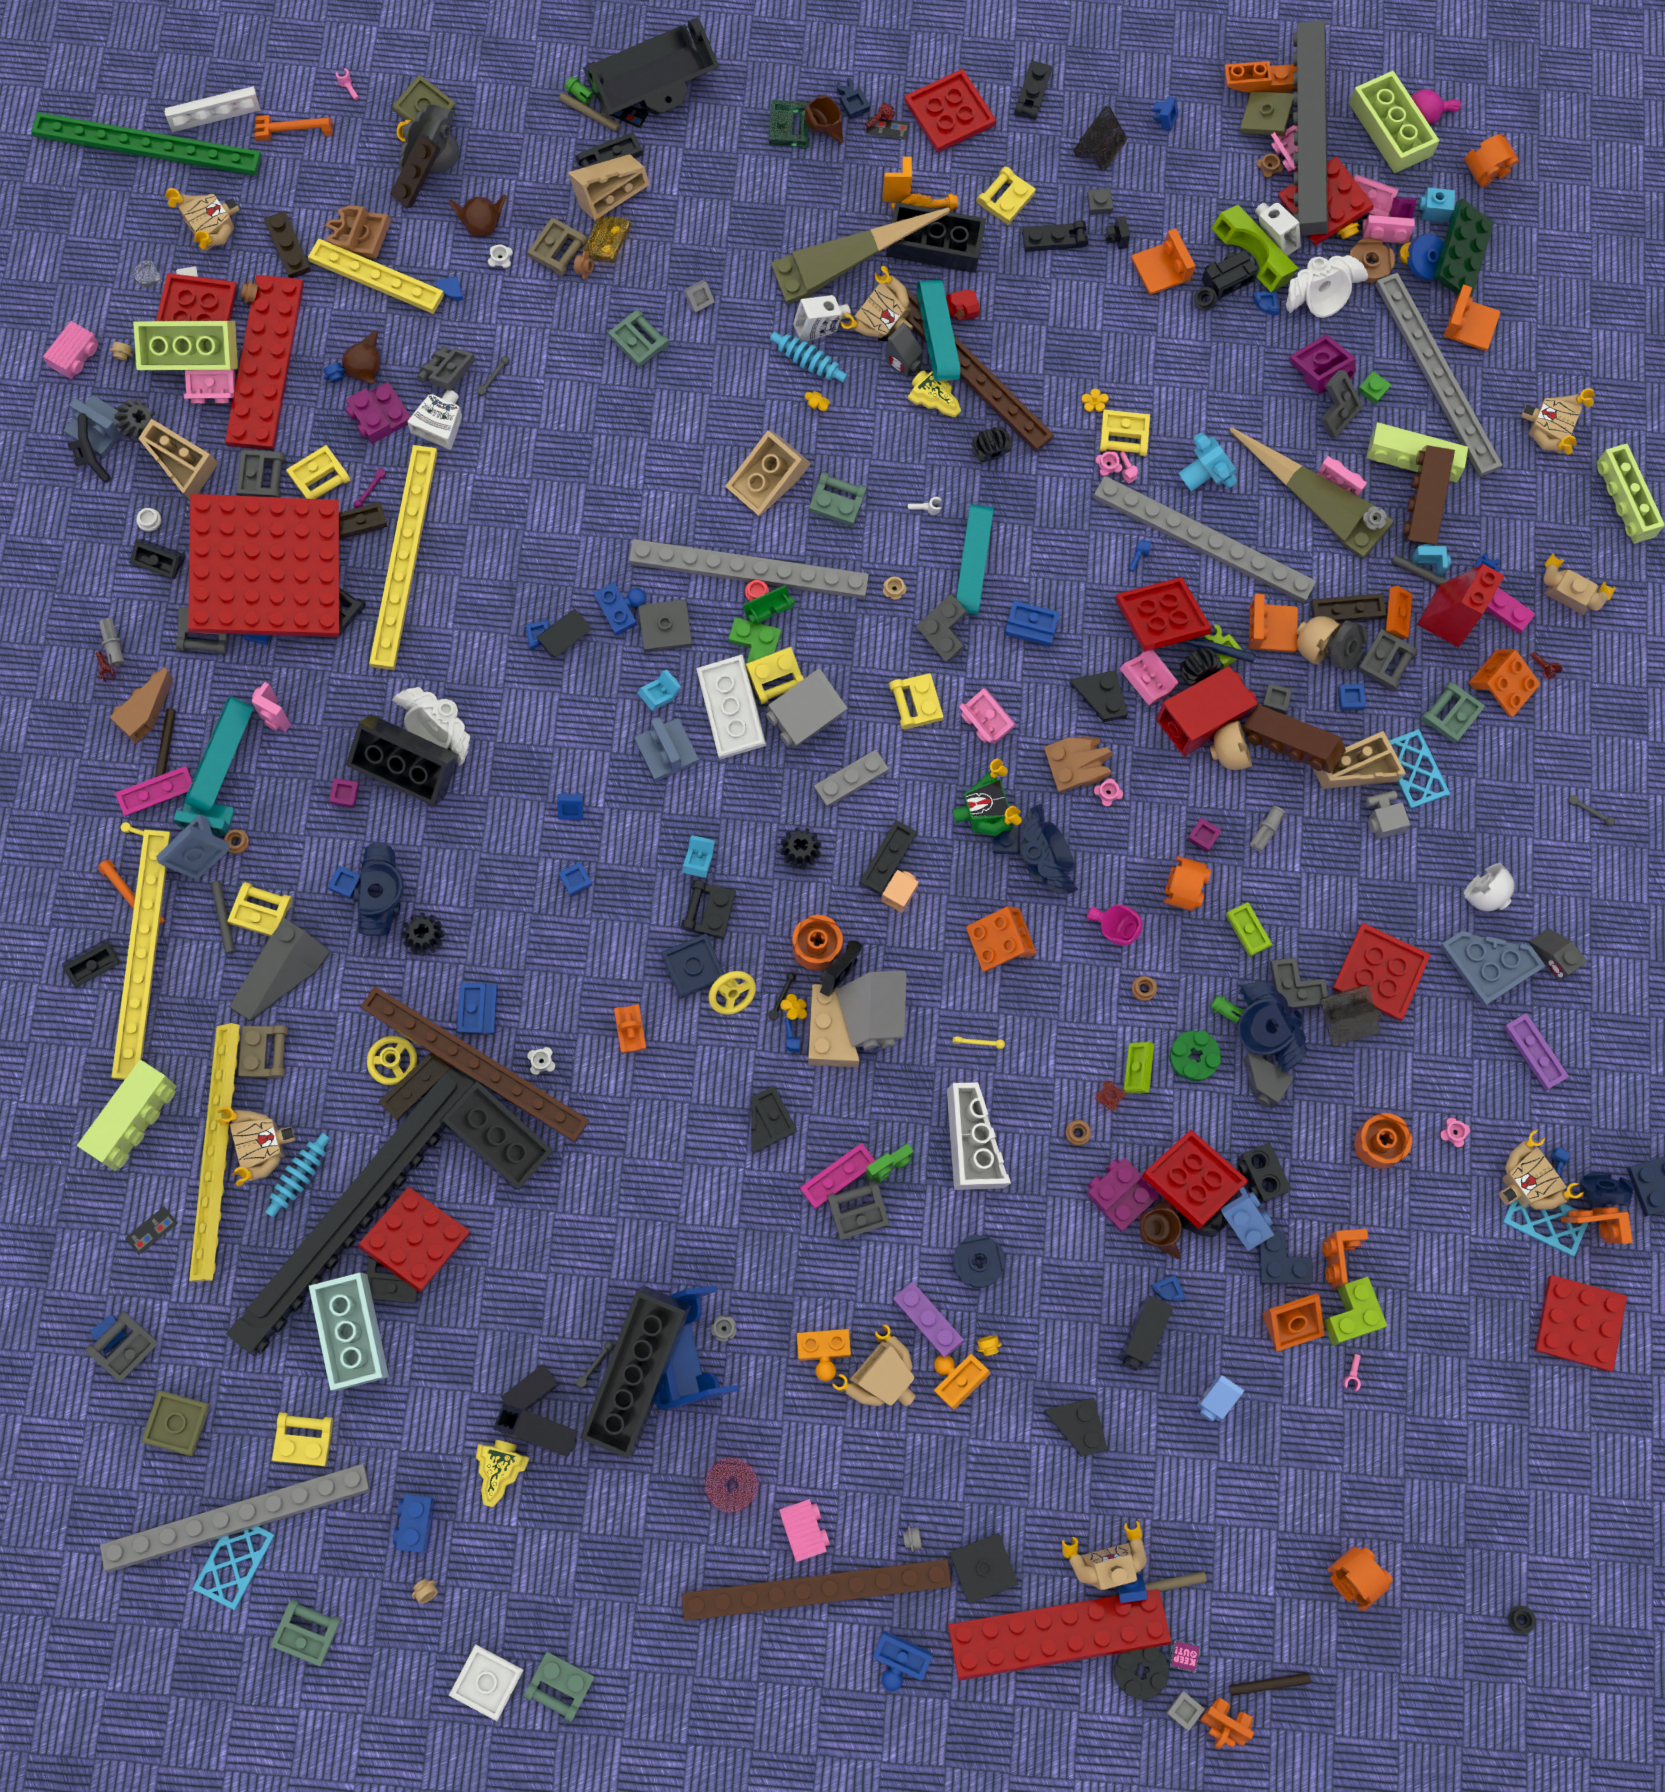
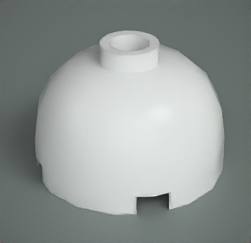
M1496 863L1485 869L1487 874L1483 877L1477 875L1464 891V897L1478 910L1494 911L1498 908L1503 910L1512 901L1510 898L1513 895L1515 886L1513 877L1501 863Z

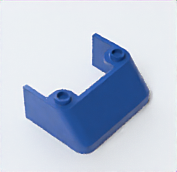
M716 1286L685 1289L669 1295L692 1306L655 1400L656 1406L661 1410L715 1399L739 1390V1385L720 1387L719 1381L713 1373L702 1374L691 1323L698 1321L702 1314L700 1298L716 1292Z

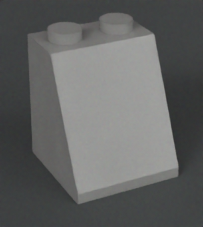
M819 668L770 703L766 708L768 712L766 717L773 726L777 725L781 731L780 737L785 745H790L792 749H795L841 718L848 708Z
M905 971L869 972L836 989L852 1047H863L864 1050L881 1046V1049L896 1045L895 1041L904 1037Z

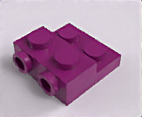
M1327 334L1289 356L1290 364L1304 375V382L1318 394L1323 391L1328 392L1325 385L1338 370L1346 371L1350 379L1356 372V358Z
M389 382L369 392L365 388L346 399L348 406L345 407L348 416L351 420L356 419L358 422L356 427L363 438L367 437L371 444L408 425L407 422L411 417Z
M1116 1158L1106 1168L1109 1172L1103 1178L1098 1175L1087 1185L1090 1190L1086 1196L1122 1232L1159 1196L1142 1179V1175L1126 1158L1121 1161Z

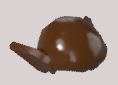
M817 95L815 99L805 106L804 117L808 127L816 133L828 134L840 144L843 143L839 107L827 95Z
M503 194L495 204L486 197L477 196L468 199L463 207L453 200H449V205L471 235L485 237L494 232L507 196Z
M374 330L360 343L347 348L342 357V367L345 368L344 373L346 375L371 384L375 383L374 378L379 373L381 366L380 353L376 348L377 330Z
M1164 1199L1153 1210L1145 1212L1140 1217L1139 1230L1141 1239L1146 1244L1157 1246L1162 1252L1180 1259L1181 1254L1176 1243L1182 1235L1181 1219L1178 1213L1173 1210L1174 1206Z

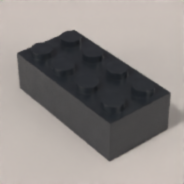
M896 202L891 224L934 212L937 209ZM949 212V214L888 246L886 257L976 273L986 218Z
M370 714L358 723L346 766L435 806L446 797L459 754Z
M478 1081L474 1082L439 1120L443 1126L514 1190H519L553 1152L544 1141Z

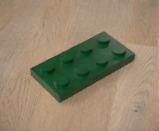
M1464 199L1456 201L1433 278L1457 296L1463 284L1470 286L1472 290L1469 296L1472 297L1494 222Z

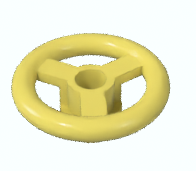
M732 971L722 975L714 982L709 991L711 1007L716 1012L724 1015L742 1011L751 1003L755 996L756 984L754 979L743 971ZM735 979H743L745 982L738 984ZM748 990L744 1000L734 1006L735 999L739 997L740 993ZM717 991L725 997V1007L717 1003Z
M399 1036L381 1038L372 1045L367 1055V1068L370 1075L377 1082L384 1085H397L417 1066L418 1062L414 1046L408 1040ZM390 1043L398 1044L396 1048L387 1047L381 1051L380 1056H375L377 1051L384 1045ZM406 1049L410 1056V1064L403 1073L399 1064L401 1062V1054ZM390 1056L396 1057L393 1063L387 1062ZM375 1065H383L386 1068L392 1069L396 1077L387 1078L382 1076L376 1070Z

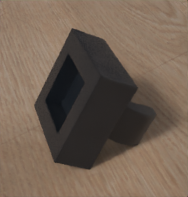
M1126 216L1116 217L1115 225L1106 227L1107 233L1104 236L1106 243L1116 241L1118 249H1124L1128 246L1130 232Z

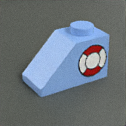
M1221 1375L1212 1380L1196 1407L1201 1409L1200 1414L1209 1421H1220L1237 1402L1244 1390Z

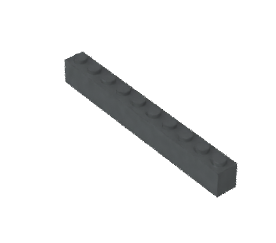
M1325 20L1297 23V32L1293 33V46L1297 47V52H1293L1294 67L1297 66V72H1293L1294 86H1298V92H1293L1294 106H1298V112L1293 113L1294 126H1298V132H1294V146H1298V152H1294V166H1298V172H1294V186H1298V192L1294 193V205L1298 207V213H1294V218L1299 221L1300 236L1328 233Z

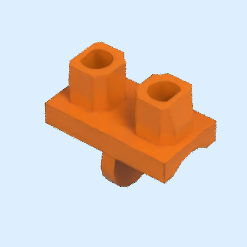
M639 1004L614 1008L621 1054L646 1050Z
M1221 1698L1215 1700L1211 1707L1202 1713L1199 1721L1211 1727L1208 1734L1216 1738L1214 1747L1220 1749L1223 1744L1231 1748L1234 1747L1235 1743L1244 1746L1248 1740L1252 1739L1254 1734L1251 1731L1253 1717L1244 1712H1239L1235 1720L1227 1716L1230 1708L1229 1703Z

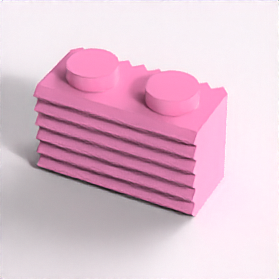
M70 321L43 355V358L49 367L73 379L74 375L82 371L87 358L95 354L98 342L92 332Z
M808 1499L779 1510L796 1562L827 1552L825 1546L830 1545L825 1529L820 1531L817 1520L821 1519L817 1503L811 1505V1501Z

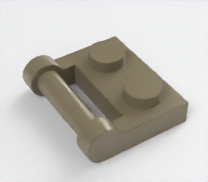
M552 217L528 250V257L552 269L555 274L563 276L567 271V265L578 249L586 244L587 238L584 234ZM567 239H572L573 242L559 261L555 260V256Z
M281 1025L242 1026L238 1076L240 1078H285L283 1057L288 1027ZM269 1036H275L273 1068L266 1069Z

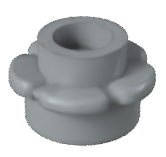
M1377 506L1370 507L1363 515L1365 525L1371 530L1381 529L1386 524V512Z
M719 1316L714 1320L715 1323L711 1326V1332L718 1341L726 1342L729 1338L732 1339L736 1335V1322L733 1318ZM725 1326L727 1329L726 1331H722L721 1328Z
M908 1526V1532H903L905 1548H911V1551L914 1553L915 1550L922 1549L919 1527L911 1528V1526Z

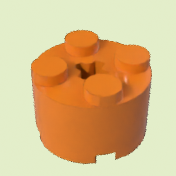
M1502 134L1486 139L1480 143L1481 147L1476 152L1472 149L1464 158L1467 167L1480 188L1489 185L1495 177L1502 179L1512 172L1510 168L1519 162L1518 156L1509 141Z
M1176 856L1174 861L1179 863L1176 865V868H1171L1164 893L1168 894L1169 897L1163 899V903L1193 911L1202 905L1204 893H1201V889L1204 884L1208 883L1211 869H1207V864Z
M812 915L797 924L793 932L792 951L796 962L812 971L830 969L835 958L841 955L843 944L842 932L835 921L827 916ZM816 940L821 941L819 946H814Z
M1391 1113L1375 1115L1363 1123L1357 1130L1354 1139L1355 1154L1370 1167L1387 1169L1408 1155L1412 1147V1135L1405 1121L1399 1116ZM1380 1137L1384 1138V1143L1386 1145L1382 1144V1141L1379 1139Z
M1351 1547L1328 1568V1572L1333 1573L1330 1579L1338 1592L1348 1602L1356 1601L1359 1604L1356 1606L1357 1609L1366 1611L1390 1589L1393 1578L1375 1562L1376 1557L1367 1547L1362 1549Z

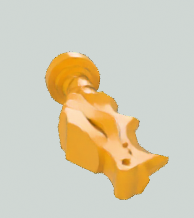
M917 193L911 194L901 202L932 209L945 207L950 208V211L958 209L957 195L947 194L945 199L932 200L931 196ZM892 203L891 207L894 212L895 203Z

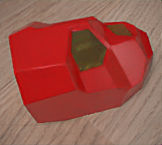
M962 290L946 295L950 317H954L959 321L979 317V302L975 291Z

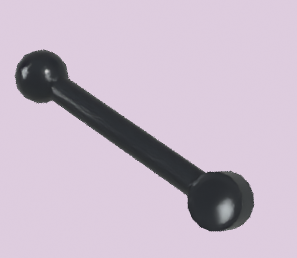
M793 972L787 974V982L774 1009L768 1014L769 1018L773 1021L778 1018L780 1003L784 1000L791 983L796 980V974Z

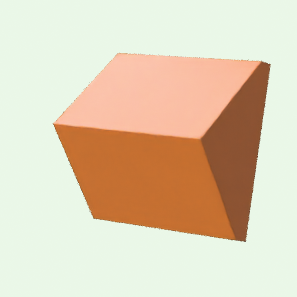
M1318 1293L1271 1308L1262 1313L1276 1352L1325 1336Z

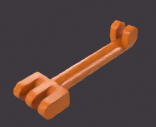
M269 115L255 117L254 139L257 141L271 140L272 132L321 128L325 136L333 135V121L330 117L273 123Z
M111 860L101 862L98 870L104 877L107 876L134 910L135 894L115 871L117 869ZM161 916V917H160V923L162 924V923L165 922V920H164V918Z

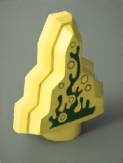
M925 370L921 371L913 379L912 386L914 388L907 396V399L915 405L922 404L928 409L936 408L942 414L954 418L961 413L958 400L951 394L952 386L948 381H935L932 371L928 374Z
M496 1440L494 1446L478 1444L476 1459L480 1461L478 1473L484 1479L481 1488L484 1505L494 1507L504 1496L506 1486L516 1481L519 1472L525 1471L530 1457L515 1452L517 1445Z

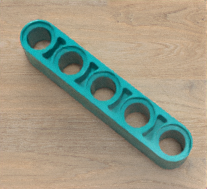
M942 280L918 281L916 289L933 378L935 381L959 380L960 363Z
M970 504L956 598L968 611L967 614L978 615L994 507Z
M229 696L186 794L184 803L206 813L210 811L251 716L253 706Z

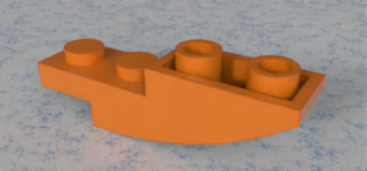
M1270 61L1226 64L1224 66L1227 87L1247 93H1251V91L1291 93L1292 89H1298V86H1294L1293 72H1297V66L1294 67V64L1270 66Z

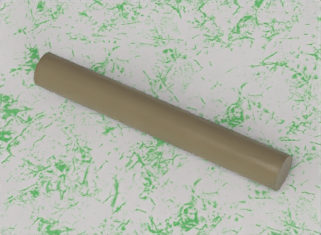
M564 92L560 94L559 101L615 132H618L620 129V124L605 117V115Z
M1203 1571L1145 1583L1146 1591L1159 1589L1161 1592L1205 1583L1207 1578Z

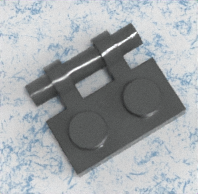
M442 346L440 350H436L432 354L430 362L428 364L425 363L420 368L417 380L424 383L429 379L431 385L451 391L475 362L474 354L457 348H453L450 352L446 346Z

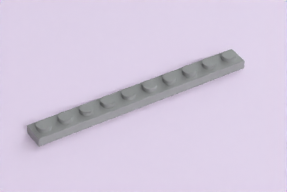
M1395 273L1377 280L1375 284L1377 290L1460 443L1468 447L1467 455L1478 476L1482 477L1499 470L1502 467L1499 457L1399 274Z
M1106 476L1103 477L1093 496V499L1305 604L1316 583V580Z
M633 539L629 558V565L744 582L760 580L771 586L782 587L786 585L787 588L859 599H865L869 576L867 573Z
M360 1464L101 1544L100 1549L104 1571L107 1573L371 1492L365 1465Z

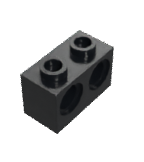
M1270 1142L1245 1152L1238 1157L1239 1162L1237 1166L1239 1172L1249 1180L1248 1191L1249 1193L1254 1192L1261 1204L1285 1195L1292 1190ZM1252 1157L1261 1160V1169H1257L1252 1165ZM1269 1181L1273 1185V1192H1266L1262 1187V1182Z

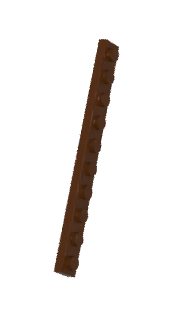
M906 288L910 301L908 306L911 308V312L905 320L914 327L913 330L926 342L918 299ZM954 335L960 363V377L1035 452H1038L1053 439L1054 434Z
M374 986L360 1006L363 1011L470 1078L478 1081L486 1088L576 1143L590 1122L586 1117Z
M948 1559L694 1591L681 1593L684 1621L951 1587Z

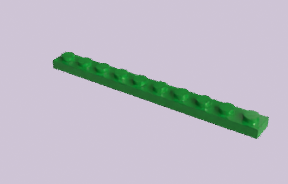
M37 112L31 130L33 136L38 138L257 176L262 158L260 151Z

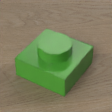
M1373 371L1361 384L1357 392L1376 405L1392 384Z

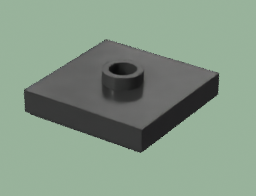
M686 599L638 606L644 653L692 647Z

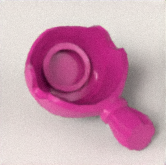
M1429 89L1419 90L1411 96L1426 121L1432 124L1439 121L1443 111L1457 112L1461 106V102L1455 99L1442 101L1436 92Z
M1121 904L1111 906L1106 912H1102L1092 906L1086 916L1090 921L1101 923L1103 935L1116 945H1129L1136 941L1142 932L1143 923L1139 914L1134 909Z

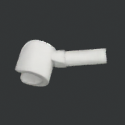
M933 497L929 503L908 504V510L923 509L927 510L931 515H936L940 512L941 507L936 508L932 504L938 505L942 500L939 497Z

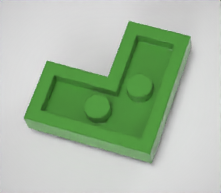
M735 617L729 636V643L751 648L747 663L776 652L781 629L763 624H751L748 620Z
M907 1143L891 1155L887 1153L867 1166L865 1177L868 1182L876 1179L879 1184L890 1176V1172L895 1167H898L900 1170L912 1161L910 1157L914 1153L910 1145Z

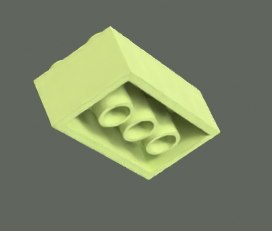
M1394 71L1355 87L1349 105L1394 174L1433 156L1440 140Z
M235 321L133 322L137 370L238 369Z
M139 1060L77 1146L113 1171H116L118 1167L121 1168L129 1158L128 1153L133 1146L139 1145L143 1140L144 1131L149 1124L152 1125L156 1122L162 1106L172 1100L177 1086L164 1074L144 1061Z

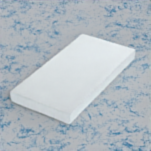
M743 655L696 668L720 759L767 746Z

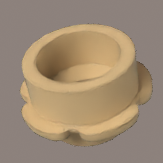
M113 342L112 349L109 348V351L113 353V357L116 359L127 361L128 357H133L131 353L132 346Z
M890 577L883 584L884 595L891 597L893 600L900 599L906 593V585L899 577Z
M428 1579L419 1581L413 1587L415 1591L412 1594V1598H416L419 1604L429 1602L438 1594V1590L435 1587L436 1582L434 1580L428 1581Z

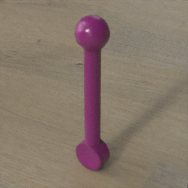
M378 469L376 471V477L360 499L354 502L355 508L363 507L364 500L378 481L385 478V470Z

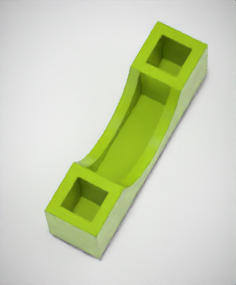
M1239 205L1221 212L1211 228L1226 245L1240 246L1253 255L1259 266L1256 277L1270 292L1287 285L1299 269Z

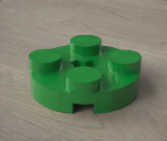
M1202 1030L1187 1031L1178 1036L1174 1041L1169 1061L1172 1069L1178 1076L1199 1082L1208 1079L1214 1074L1221 1063V1052L1217 1042L1207 1032ZM1191 1050L1200 1052V1062H1196L1195 1059H1189V1056L1192 1054Z

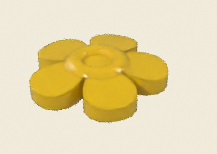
M1092 389L1091 395L1084 394L1082 396V402L1085 404L1084 409L1087 412L1094 411V408L1097 412H1102L1105 410V404L1109 401L1108 395H1100L1099 389Z
M806 392L804 396L805 399L809 400L808 405L813 409H816L817 406L821 411L828 409L830 401L822 397V394L819 392Z
M788 994L786 1000L780 1003L782 1010H788L786 1016L790 1020H795L797 1017L803 1020L807 1016L805 1010L806 1002L803 999L797 1000L794 994Z

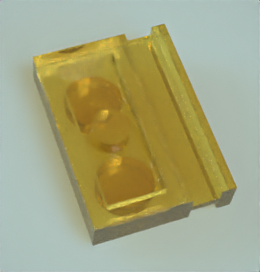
M601 216L597 219L582 253L588 251L589 256L596 260L614 263L631 227L630 221L618 217L608 216L607 218Z

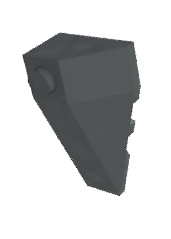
M284 918L269 938L229 1007L249 1021H252L275 1004L276 1000L288 991L294 990L296 985L304 979L314 975L331 952L304 930Z

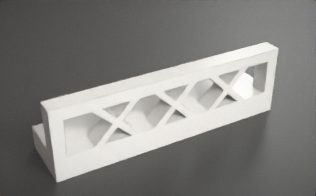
M252 86L165 108L164 112L171 131L176 132L260 111L261 109L255 88Z

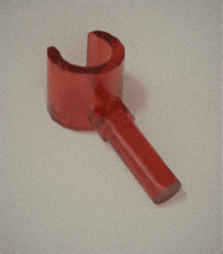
M887 103L881 104L876 116L865 123V126L870 128L883 117L891 120L895 115V112L892 111L894 107Z
M96 652L95 654L101 668L99 670V677L103 682H106L104 674L111 672L112 677L115 679L116 674L106 664L102 652Z
M1536 652L1530 655L1544 668V675L1548 679L1556 677L1552 669L1557 673L1563 670L1561 664L1557 662L1549 664Z

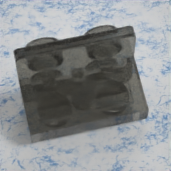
M1105 106L1073 150L1076 157L1094 158L1100 171H1105L1127 142V137L1110 106Z
M1368 985L1320 998L1327 1030L1333 1046L1380 1033L1378 1020L1383 1018L1380 1009L1373 1003Z

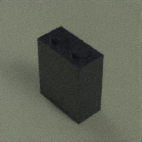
M1150 1295L1142 1301L1118 1356V1359L1123 1361L1122 1365L1124 1367L1137 1371L1138 1368L1142 1370L1150 1364L1174 1306Z
M506 1404L502 1405L493 1428L496 1431L546 1451L569 1457L570 1452L574 1450L577 1443L576 1436L578 1431L527 1410Z

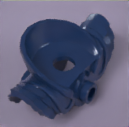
M1043 804L1032 807L1022 821L1025 827L1023 831L1024 839L1020 845V852L1029 874L1036 882L1048 884V888L1052 892L1059 894L1073 893L1078 888L1065 873L1074 870V860L1069 846L1058 827L1054 823L1045 822Z
M374 842L365 848L359 887L354 889V901L358 902V932L366 936L388 935L396 915H400L401 911L400 899L404 891L403 878L396 868L393 849L383 842ZM372 885H380L383 888V893L380 897L373 898L369 895L368 891Z
M1263 981L1247 983L1240 989L1248 1005L1238 1022L1240 1042L1253 1054L1274 1055L1279 1066H1281L1282 1072H1288L1302 1061L1308 1051L1305 1043V1034L1300 1029L1303 1016L1298 1009L1289 1007L1286 998L1270 983ZM1271 1019H1275L1278 1022V1030Z

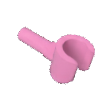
M344 68L345 76L340 77L336 72L339 85L346 87L355 101L358 100L359 97L351 84L352 80L349 71Z
M1122 451L1120 456L1126 470L1122 471V476L1129 484L1137 479L1138 469L1129 462L1126 453Z
M1354 1354L1350 1374L1343 1379V1386L1346 1389L1348 1381L1350 1379L1355 1380L1354 1391H1358L1361 1386L1360 1380L1357 1378L1361 1357L1358 1354Z

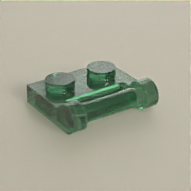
M771 100L769 145L797 146L800 149H806L810 146L808 125L804 117L805 106L808 102ZM793 112L800 114L799 135H792Z

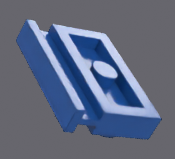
M1013 600L1004 635L1051 647L1060 612Z
M460 983L457 1021L458 1034L495 1035L497 984Z

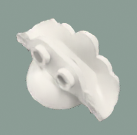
M1349 255L1345 257L1333 256L1329 261L1323 257L1312 258L1308 262L1307 269L1298 272L1297 277L1290 281L1286 302L1287 311L1292 313L1306 302L1310 312L1316 317L1325 318L1332 316L1346 304L1352 291V283L1368 279V273L1364 265Z
M420 687L402 690L393 697V702L409 710L404 718L407 731L446 749L449 748L450 751L459 754L457 759L458 765L460 766L464 763L465 757L468 754L470 735L464 731L465 725L457 717L458 709L452 700H437L433 693L424 692Z

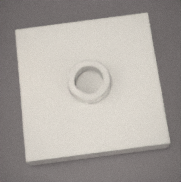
M475 1644L449 1696L498 1721L524 1669Z

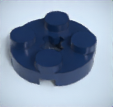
M1590 1173L1584 1176V1180H1580L1579 1192H1584L1583 1196L1590 1199V1204L1595 1207H1605L1606 1204L1629 1206L1633 1194V1184L1620 1177L1619 1181L1611 1179L1612 1174Z
M985 1235L970 1236L964 1239L953 1256L954 1271L962 1283L974 1288L988 1287L1000 1278L1004 1270L1005 1255L1003 1249L997 1242ZM975 1255H980L982 1259H986V1263L982 1265V1268L972 1264V1261L975 1260Z

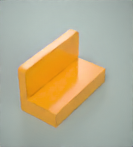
M902 157L901 173H884L883 202H902V200L910 196L912 157Z

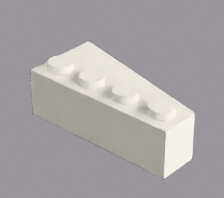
M978 1082L953 1083L947 1089L954 1190L999 1189L1007 1187L1011 1182L1003 1165L1004 1160L1001 1152H999L995 1140L996 1136L993 1128H991L987 1116L988 1111Z

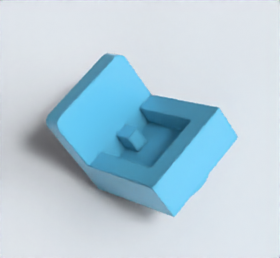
M1423 544L1416 548L1412 555V562L1417 565H1436L1437 574L1443 577L1447 569L1450 568L1451 558L1450 555H1447L1446 546Z
M664 670L657 680L641 687L637 694L654 711L672 702L681 686L668 670Z
M692 835L682 873L706 878L713 858L715 841Z

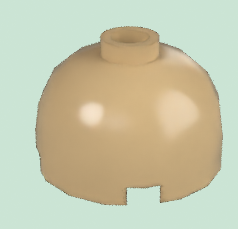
M1327 616L1314 617L1308 623L1302 622L1296 632L1299 635L1297 648L1300 654L1309 662L1315 665L1320 664L1331 651L1328 649L1329 639L1336 635L1342 625Z
M1239 721L1228 723L1217 730L1214 735V745L1210 746L1213 759H1218L1223 767L1234 771L1252 767L1250 752Z

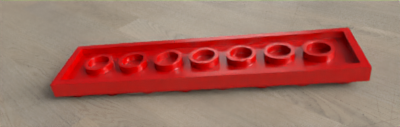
M256 275L257 293L254 302L251 301L225 443L231 447L274 451L304 283L302 279Z
M1159 1589L1148 1590L1147 1600L1120 1603L1118 1595L948 1624L958 1681L1171 1645V1637Z

